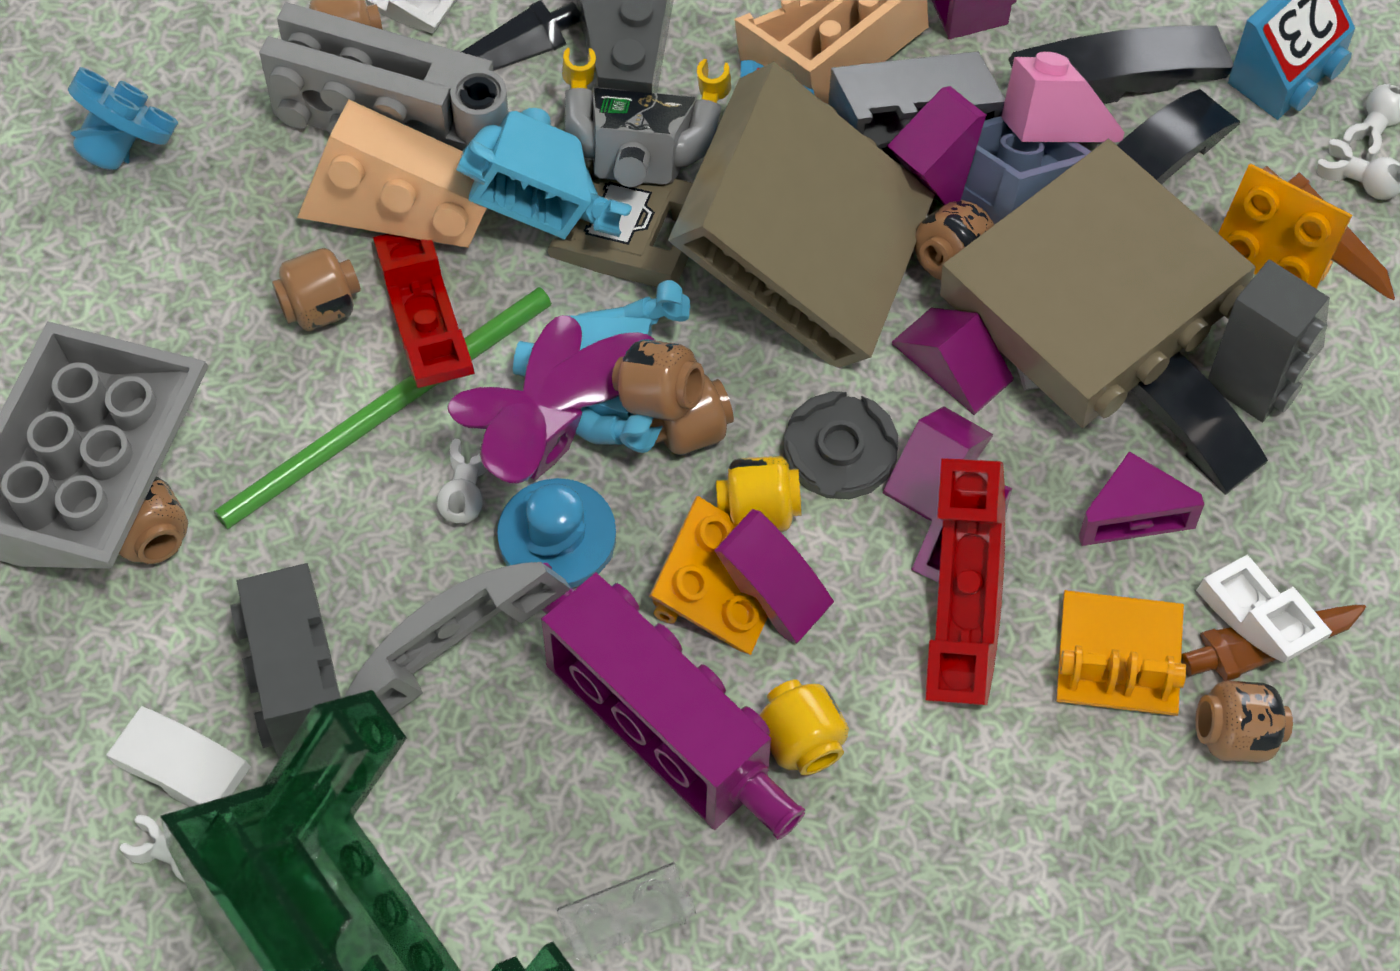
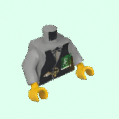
M570 48L564 51L562 77L571 86V89L565 91V132L576 136L581 141L584 157L593 160L595 176L603 179L617 180L620 184L627 187H636L643 182L666 185L674 182L682 167H687L705 157L715 135L721 112V105L717 101L725 98L731 91L730 68L727 62L724 64L722 75L715 79L708 78L707 59L699 62L697 66V79L702 98L697 100V97L644 93L593 87L591 91L587 89V85L593 81L595 74L596 55L593 49L589 48L588 64L584 66H575L570 62Z

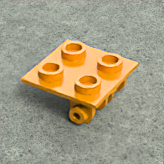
M1250 163L1218 234L1256 266L1255 275L1270 259L1317 289L1320 281L1325 279L1333 264L1331 259L1353 215Z
M697 496L649 595L656 606L653 614L659 620L670 624L675 623L678 616L684 617L733 648L751 655L768 616L756 597L739 591L714 551L735 528L730 515Z
M1064 590L1056 702L1178 716L1180 688L1184 687L1186 677V664H1181L1184 604Z

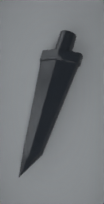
M539 0L461 52L491 60L493 62V71L565 46L566 41L561 31L580 22V12L574 2L549 12L543 1Z

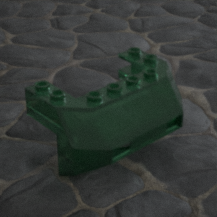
M373 690L314 705L262 786L160 816L167 848L206 926L236 971H461L443 943L438 939L417 909L409 894L403 889L378 853L376 847L354 818L360 806L407 739ZM553 941L541 948L526 969L515 956L497 963L491 971L575 970Z

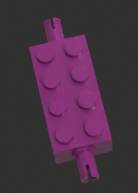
M544 563L546 566L552 569V567L548 563ZM595 572L575 590L571 588L542 609L546 613L541 618L546 666L710 827L716 830L742 805L754 814L773 833L777 840L784 838L798 825L804 817L806 810L794 802L768 777L771 737L769 736L770 730L765 721L750 707L744 706L740 709L727 697L724 684L709 667L703 664L696 667L681 653L682 646L667 627L660 623L653 626L639 613L640 608L637 601L625 587L619 583L611 586Z

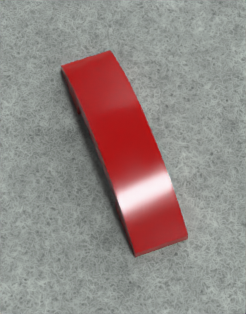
M392 234L373 237L399 335L417 388L475 374L462 330L458 327L441 275L433 241Z
M941 458L937 519L943 520L938 605L935 640H929L925 700L988 705L997 653L1005 561L1004 465L1001 461Z

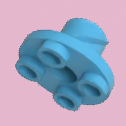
M79 67L68 87L69 94L89 111L80 130L70 133L75 137L73 146L82 158L97 167L115 170L120 168L123 162L129 164L130 149L136 138L154 144L165 145L178 125V121L168 113L152 106L147 107L145 103L148 95L127 82L119 81L116 88L109 86V82L102 76L87 68Z
M562 478L541 480L520 490L504 507L498 523L500 553L507 566L531 562L548 563L554 572L563 577L571 588L580 586L595 572L599 574L613 558L616 544L614 515L605 499L597 491L581 482Z

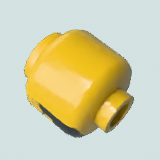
M782 456L735 459L728 468V479L716 480L718 508L730 515L735 527L752 509L761 511L780 532L787 531L790 528L793 516H802L799 469H790L788 462Z
M794 679L778 685L768 693L767 699L769 704L760 713V717L765 721L770 730V751L780 767L787 770H798L803 776L811 775L826 769L843 756L844 749L842 745L848 738L849 727L826 687L820 684L801 685L799 680Z

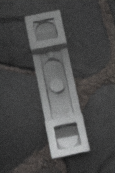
M542 562L521 563L501 567L479 574L449 588L408 616L374 650L351 683L342 701L343 707L348 714L371 726L386 720L423 694L413 675L420 668L501 611L522 624L571 588L563 577Z

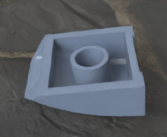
M1001 116L985 120L961 200L978 205L988 214L995 225L1091 151L1077 142H1021Z

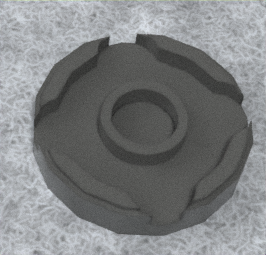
M831 391L811 397L793 412L784 434L783 456L788 462L790 469H799L800 484L807 490L825 498L853 499L872 493L888 480L897 462L898 433L891 416L869 398L861 396L860 400L856 397L846 396L847 392Z

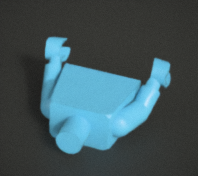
M528 108L521 113L511 111L507 113L500 126H484L465 147L456 168L457 171L474 180L469 193V201L564 240L579 219L594 224L593 229L595 231L620 237V218L622 215L628 216L632 210L629 204L611 199L607 200L598 195L585 165L581 141L576 136L551 126L550 116L539 108Z
M666 280L658 284L656 298L654 299L645 297L624 307L585 312L570 317L574 318L581 326V350L599 340L623 333L640 332L652 337L651 325L656 324L659 318L663 316L678 322L688 320L690 315V299L687 295L682 294V288L678 283ZM518 342L513 361V374L525 376L534 343ZM618 396L606 402L581 408L582 417L575 434L593 444H624L636 452L645 453L654 446L663 426L649 428L654 418L639 414L634 415L626 411Z

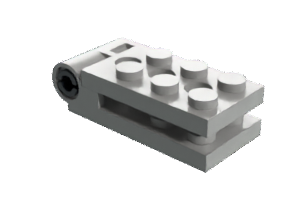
M288 2L284 3L277 17L281 39L267 36L259 52L273 115L278 116L282 122L294 128H304L306 125L326 130L331 134L349 99L463 151L479 130L487 125L500 126L509 112L505 82L497 73L493 72V62L491 60Z

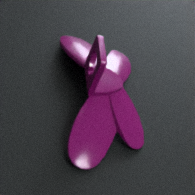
M560 315L544 327L533 345L526 367L523 391L501 387H478L462 391L451 398L447 407L448 412L454 421L464 427L486 429L480 447V457L483 465L491 474L508 483H521L529 478L535 481L555 465L570 449L582 417L581 408L606 402L619 396V392L614 389L612 383V374L616 361L620 357H624L626 351L635 342L644 339H655L640 332L623 333L599 340L580 350L582 341L581 326L574 318Z

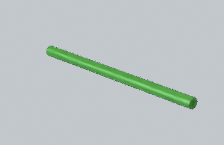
M540 287L536 288L466 336L464 339L471 360L550 307L551 300L546 292ZM411 374L214 510L216 517L227 530L437 384L417 388Z

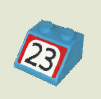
M1268 0L1246 21L1228 84L1277 120L1291 107L1297 111L1302 110L1315 95L1318 89L1317 83L1325 76L1331 80L1335 79L1351 59L1352 53L1348 51V47L1354 34L1355 26L1343 1Z

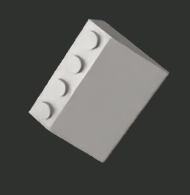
M47 321L0 412V561L21 567L112 569L208 369L206 361Z

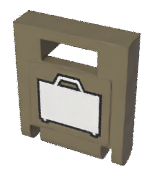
M590 160L586 167L598 195L607 200L611 199L629 204L632 210L628 216L622 215L620 218V237L595 231L593 229L594 224L579 219L565 240L557 237L551 241L548 247L549 256L598 273L657 287L658 284L666 280L678 283L689 257L674 245H672L671 250L654 247L653 245L669 209H671L673 221H677L693 183L674 179L673 183L666 185L643 182L636 187H627L620 184L617 180L603 179L595 176L593 160Z

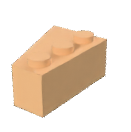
M781 0V8L755 19L748 13L734 19L740 61L753 60L763 66L775 62L781 68L791 72L799 83L814 90L815 96L827 104L832 67L885 62L929 27L927 0Z
M348 99L329 136L297 218L421 240H432L433 242L469 248L487 208L469 201V193L474 180L456 170L463 151Z

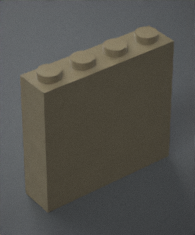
M772 62L739 78L668 241L829 365L840 368L872 357L917 242L915 237L916 230L920 222L926 218L935 194L919 182L912 172L902 168L879 149L872 139L862 135L839 116L832 106L822 102L799 83L791 72Z
M1107 139L942 265L940 296L957 311L978 313L998 350L1083 429L1099 415L1102 418H1107L1115 413L1126 400L1128 392L1136 387L1140 381L1145 385L1155 381L1167 368L1169 359L1182 349L1187 352L1192 351L1207 337L1213 324L1223 316L1229 319L1236 298L1252 280L1256 266L1115 143Z

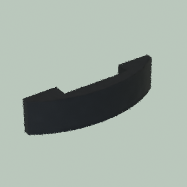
M1201 89L1181 96L1156 112L1126 136L1117 146L1162 184L1197 153L1206 154L1240 124V120Z
M1177 352L1169 359L1167 368L1155 381L1148 385L1140 381L1131 392L1188 447L1185 456L1226 495L1265 465L1268 459L1248 427L1221 393L1180 352Z

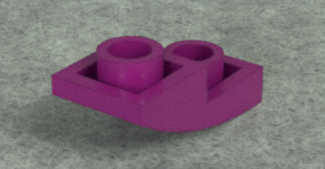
M752 509L714 550L739 591L757 598L777 632L788 641L797 644L834 603L825 586L801 554L761 511Z

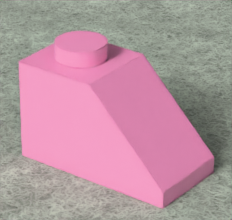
M1040 52L1036 57H1014L1001 118L1021 142H1105L1107 139H1110L1112 142H1121L1125 133L1088 82L1069 63L1068 58L1054 52Z

